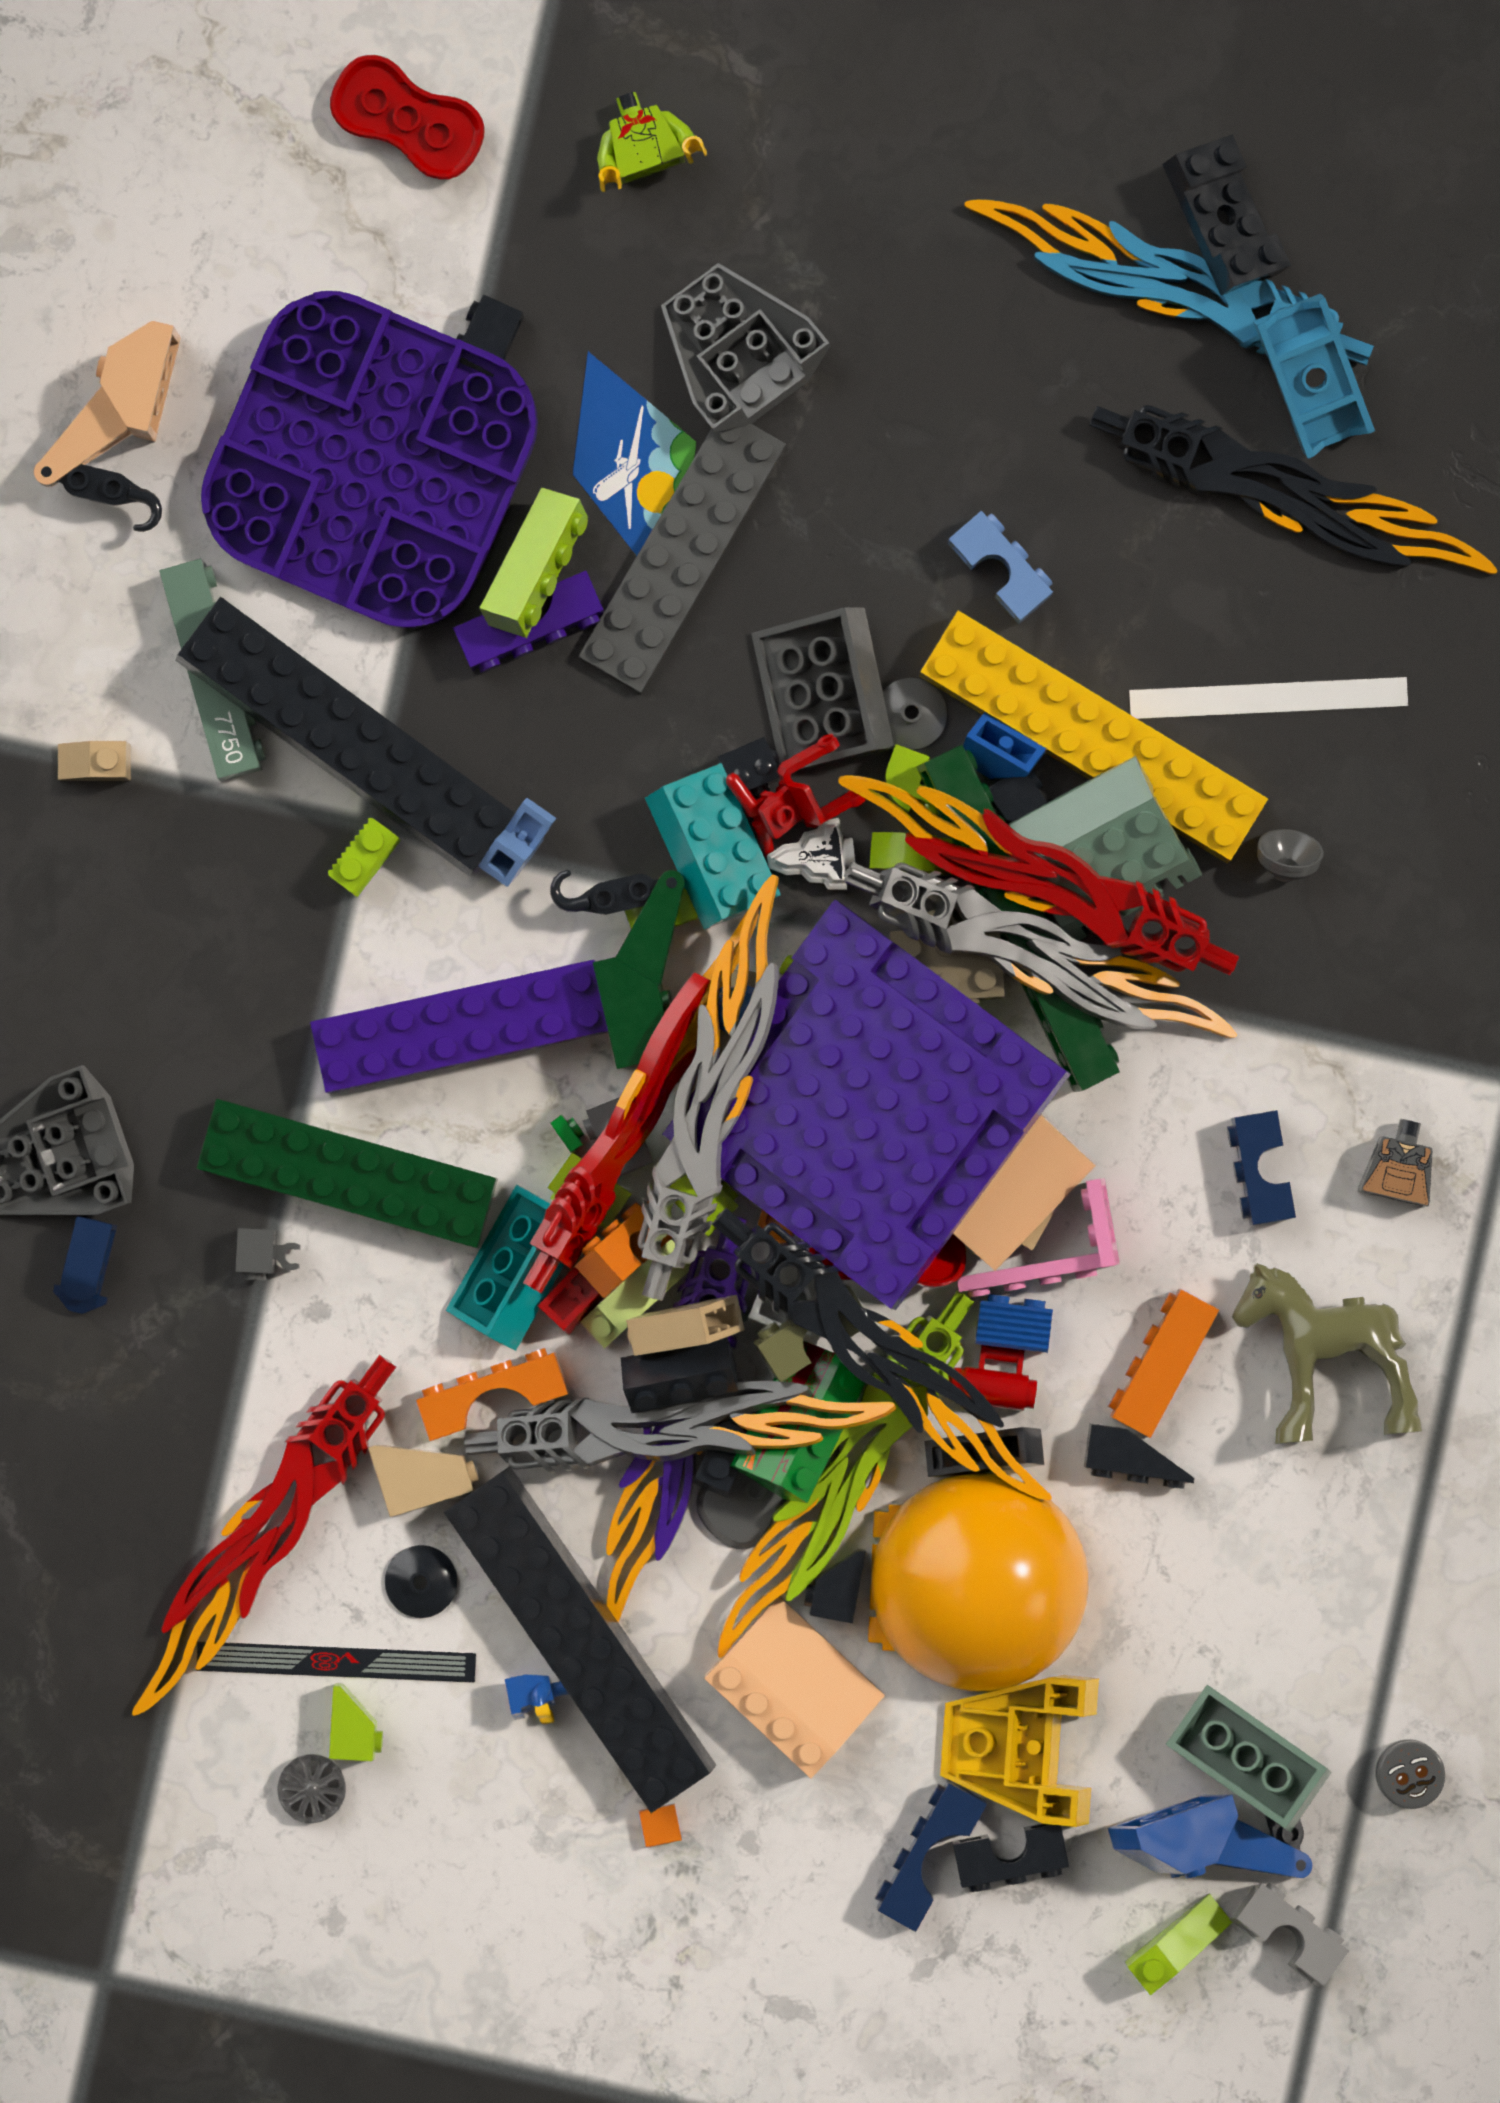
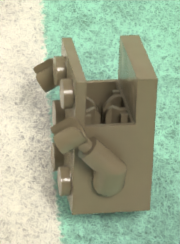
M955 906L948 926L963 921ZM930 910L927 913L933 916L935 910ZM890 931V940L975 1003H980L979 1000L1003 999L1005 997L1003 970L992 962L989 957L952 952L950 955L940 951L937 946L933 948L924 944L920 938L918 941L909 938L903 931ZM984 933L987 936L1001 939L1000 933Z

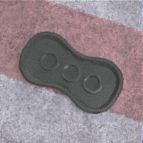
M840 1445L836 1448V1450L829 1458L824 1470L831 1464V1462L839 1454ZM739 1471L728 1498L701 1487L698 1492L696 1505L701 1521L718 1540L736 1549H749L755 1547L768 1529L776 1522L772 1519L773 1513L788 1500H784Z

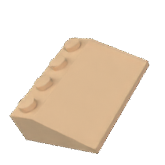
M1041 1114L953 1234L996 1271L1096 1165Z
M780 1596L775 1599L704 1677L709 1684L809 1778H812L825 1765L885 1696Z

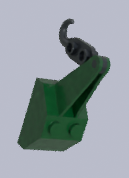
M675 870L664 872L656 880L645 874H635L600 882L581 896L569 899L562 895L560 886L562 881L571 875V871H562L553 878L550 885L552 901L561 910L566 912L585 911L608 915L643 907L616 957L592 962L616 1068L620 1069L638 1065L655 1028L673 1001L671 991H664L661 983L685 888V878L680 872Z

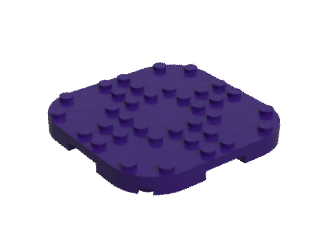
M319 291L292 301L280 310L268 325L251 363V371L224 435L220 436L204 475L201 504L211 535L220 547L236 560L378 622L398 628H419L435 624L453 614L471 594L531 455L538 427L537 410L531 391L518 372L500 357L396 314L359 296L341 291ZM461 357L493 373V378L459 363Z

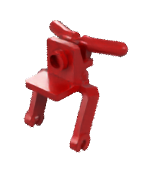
M832 733L821 737L814 745L780 764L777 773L781 781L778 782L779 786L776 788V793L764 790L760 794L761 798L756 800L737 774L731 773L726 777V784L744 807L748 817H753L754 819L752 826L756 832L758 844L764 858H767V855L774 851L772 838H780L800 820L806 827L816 828L847 809L857 807L865 802L866 799L850 790L820 808L810 786L794 782L791 779L792 773L825 754L836 750L840 746L837 738Z

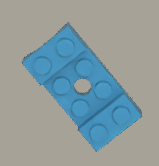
M1321 293L1253 321L1292 419L1291 423L1302 452L1308 459L1315 456L1325 446L1350 436L1369 434L1375 431L1327 301ZM1313 368H1321L1325 373L1323 383L1317 387L1308 386L1306 383V375Z

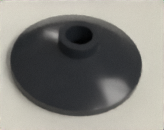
M427 1545L408 1547L399 1552L387 1568L385 1575L386 1593L391 1603L405 1615L415 1618L434 1616L442 1612L455 1596L457 1590L456 1569L449 1557L437 1548ZM421 1575L427 1579V1586L424 1589H418L414 1586L413 1581L416 1576Z

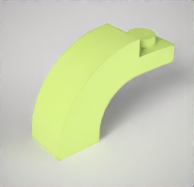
M672 1239L661 1247L662 1252L665 1255L672 1253L675 1243ZM648 1259L580 1321L604 1349L628 1328L626 1320L642 1315L657 1301V1299L642 1295L652 1260ZM685 1264L684 1268L672 1267L665 1293L688 1273L690 1264Z

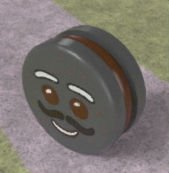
M1404 1739L1392 1743L1381 1753L1376 1763L1375 1777L1380 1791L1393 1804L1406 1809H1418L1429 1805L1440 1795L1445 1783V1767L1440 1756L1430 1746L1418 1740Z

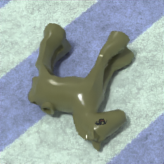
M1258 1263L1254 1265V1273L1250 1274V1281L1233 1312L1232 1318L1238 1327L1248 1328L1261 1319L1274 1314L1278 1316L1282 1324L1283 1351L1292 1380V1402L1289 1411L1276 1428L1275 1444L1313 1441L1312 1423L1315 1411L1313 1373L1315 1362L1319 1359L1335 1358L1355 1350L1360 1351L1377 1364L1390 1384L1392 1405L1384 1420V1435L1422 1431L1421 1420L1418 1416V1400L1410 1383L1407 1361L1395 1352V1350L1403 1348L1406 1343L1399 1332L1398 1314L1394 1308L1384 1303L1382 1305L1365 1304L1364 1297L1343 1299V1306L1318 1309L1313 1305V1301L1307 1295L1305 1289L1301 1288V1285L1298 1284V1281L1289 1272H1284L1275 1267L1268 1269L1266 1266Z

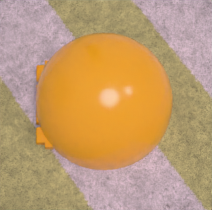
M981 1472L943 1478L922 1488L902 1505L888 1504V1511H874L873 1537H880L878 1544H872L869 1609L875 1610L876 1616H869L868 1642L882 1643L883 1651H896L909 1666L937 1683L960 1690L975 1692L1006 1689L1030 1680L1051 1666L1070 1645L1079 1629L1087 1604L1089 1589L1088 1567L1084 1549L1076 1530L1067 1516L1052 1500L1038 1499L1016 1489L994 1473Z

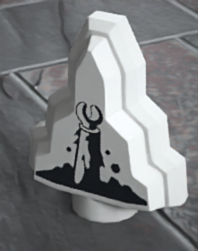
M839 818L830 819L819 826L818 829L804 832L797 843L784 844L768 854V867L784 875L801 874L809 883H824L828 890H847L844 874L847 870L846 868H849L850 863H855L853 838L843 839Z

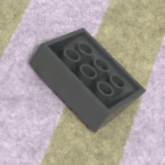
M845 607L751 633L776 752L779 757V766L785 760L817 743L821 737L831 733L837 738L840 746L799 770L894 749L865 608Z

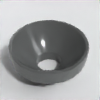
M1290 829L1272 830L1263 834L1259 839L1257 847V857L1262 866L1269 873L1273 874L1276 880L1286 883L1293 880H1301L1315 873L1320 867L1324 853L1320 843L1313 837Z

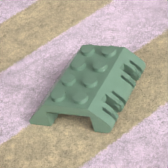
M1136 756L1008 824L1017 833L1028 839L1054 843L1072 851L1088 863L1100 876L1135 883L1137 880L1143 883L1147 892L1153 894L1152 888L1160 892L1162 897L1164 894L1159 881L1166 877L1178 889L1184 886L1180 875L1188 883L1202 876V872L1189 848L1185 849L1154 796L1153 785ZM1043 855L1044 857H1046L1047 859L1051 860L1052 862H1054V863H1056V864H1058V865H1060V866H1062V867H1065V868H1067V869L1072 870L1070 867L1066 866L1065 864H1063V863H1061V862H1059V861H1057V860H1055V859H1052V858H1050V857H1047V856ZM1057 874L1056 878L1037 876L1070 889L1095 904L1081 888ZM1140 906L1121 910L1120 912L1125 917L1138 910ZM1053 914L1062 930L1075 940L1080 941L1088 936L1085 924L1074 916Z

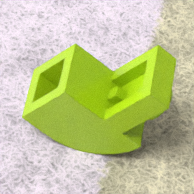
M896 744L886 768L885 783L905 790L938 816L936 807L917 793V788L924 785L920 784L922 778L916 766L928 761L930 757ZM888 794L893 803L902 808L906 813L910 811L911 807Z
M872 832L870 869L886 870L901 862L926 873L938 871L942 873L940 874L942 876H952L951 873L933 864L905 842L906 833ZM932 835V836H934V837H936V838H939V839H942V840L947 841V842H949V843H952V840H951V839L940 838V837H937L936 835Z

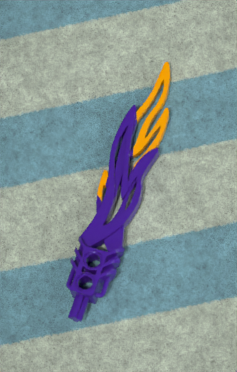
M736 1216L746 1224L747 1219H743L739 1216ZM720 1233L716 1247L710 1245L706 1251L699 1250L695 1260L690 1264L685 1283L677 1288V1292L683 1291L680 1300L673 1303L672 1308L702 1302L706 1294H713L717 1298L737 1295L740 1311L742 1310L746 1314L748 1307L745 1295L749 1282L743 1278L740 1288L737 1284L740 1275L736 1272L734 1266L739 1257L733 1251L738 1246ZM702 1257L704 1259L699 1275L694 1277L699 1259ZM717 1259H723L730 1266V1274L725 1279H720L713 1274L712 1265ZM743 1263L742 1268L752 1275L751 1267ZM735 1334L728 1336L731 1348L735 1349L737 1339ZM672 1424L655 1426L653 1431V1427L643 1428V1434H661L659 1432L661 1429ZM661 1443V1444H655V1445H651V1446H664V1445H674V1444H681V1443ZM695 1453L681 1459L663 1461V1476L649 1482L620 1524L619 1520L627 1502L657 1461L634 1457L619 1483V1487H625L617 1504L609 1528L606 1543L607 1555L613 1554L639 1507H641L634 1532L616 1561L609 1581L607 1607L618 1623L639 1573L654 1552L657 1561L663 1558L682 1524L693 1490ZM685 1464V1480L683 1492L679 1506L675 1512L674 1517L672 1518L680 1490L683 1469ZM662 1486L661 1507L656 1531L632 1567L616 1602L617 1583L626 1559L633 1552L646 1529L655 1498Z

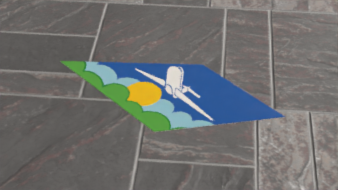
M588 351L573 476L637 556L694 460L696 441Z

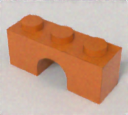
M637 1202L620 1216L624 1220L622 1224L616 1219L601 1232L605 1238L601 1241L596 1236L581 1250L585 1257L575 1265L603 1298L608 1296L638 1269L642 1263L648 1260L641 1257L643 1250L638 1247V1237L644 1216L641 1206ZM670 1235L663 1238L661 1247L672 1239Z

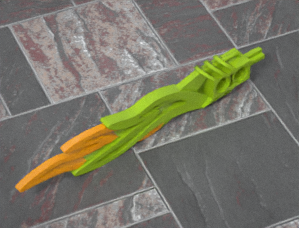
M956 1290L937 1320L930 1315L926 1318H914L906 1330L912 1333L917 1325L921 1324L914 1336L923 1343V1347L916 1349L946 1363L956 1348L957 1351L948 1363L949 1366L954 1368L964 1352L963 1345L960 1343L962 1337L954 1331L974 1304V1301ZM939 1331L943 1334L944 1343L940 1349L931 1351L927 1348L926 1339L930 1333ZM888 1355V1356L886 1357V1358H888V1359H890V1360L896 1362L897 1364L901 1365L899 1362H897V1361H896L894 1358H892L890 1355ZM921 1361L949 1381L947 1373ZM876 1372L871 1373L872 1376L882 1381ZM899 1375L911 1387L913 1392L917 1394L916 1396L925 1414L928 1416L927 1387ZM866 1384L860 1403L893 1402L896 1410L873 1422L843 1429L833 1452L846 1439L845 1444L836 1458L821 1474L808 1503L788 1500L773 1513L772 1519L776 1522L768 1529L749 1554L741 1569L739 1580L741 1582L747 1580L771 1555L785 1545V1547L773 1564L751 1583L735 1601L724 1623L718 1641L717 1655L719 1658L725 1656L751 1621L767 1605L784 1593L786 1601H791L819 1575L841 1544L851 1521L854 1508L856 1507V1510L860 1512L869 1502L884 1472L890 1447L912 1428L888 1393ZM880 1424H884L865 1446L842 1483L848 1465V1457L846 1455L865 1434ZM876 1464L871 1481L866 1488L865 1480ZM825 1496L817 1521L800 1523L759 1554L780 1531L811 1510ZM840 1519L832 1539L825 1548L824 1552L817 1558V1556L823 1549L824 1545L826 1544L827 1540L829 1539L831 1533L833 1532L838 1520ZM811 1533L804 1552L793 1571L757 1600L734 1626L739 1611L748 1599L780 1572L793 1556L800 1543Z

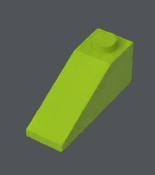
M1209 1893L1129 1957L1125 1963L1151 1996L1185 1968L1233 1922Z

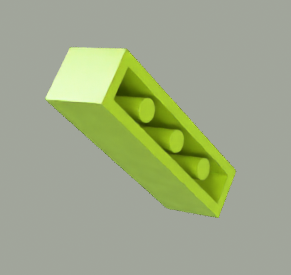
M541 487L479 608L488 626L527 638L532 626L537 625L541 617V608L547 597L553 594L557 584V577L562 567L569 563L572 556V548L578 536H581L586 530L588 516L580 499Z

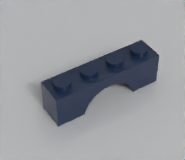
M947 1780L944 1787L938 1784L928 1801L933 1807L926 1818L922 1816L918 1818L910 1833L911 1836L915 1837L909 1850L905 1848L900 1850L892 1866L897 1869L891 1882L883 1881L874 1898L880 1901L877 1905L879 1912L914 1932L919 1928L934 1901L933 1896L922 1880V1863L926 1853L936 1842L945 1837L954 1835L970 1836L987 1806V1802L950 1780Z

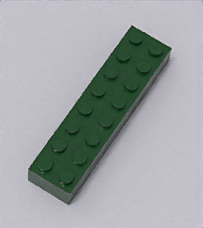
M220 1099L215 1101L196 1168L474 1248H479L498 1178Z

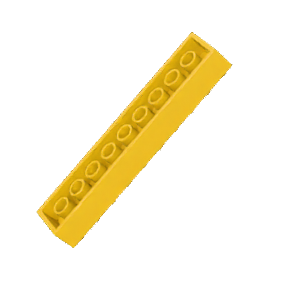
M959 610L920 671L919 677L978 713L982 715L984 712L1045 747L1046 754L1089 780L1136 756L1152 783L1153 794L1174 831L1225 863L1231 861L1268 800L1262 794Z

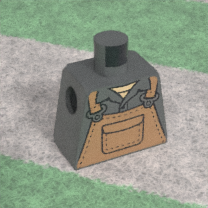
M1400 1119L1395 1139L1384 1136L1379 1137L1357 1191L1429 1207L1433 1151L1431 1147L1417 1144L1421 1123Z

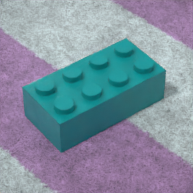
M722 763L662 786L645 797L675 867L685 878V889L704 930L746 913L759 889L772 875L738 799L726 784L727 774ZM778 887L776 890L775 898L781 895Z

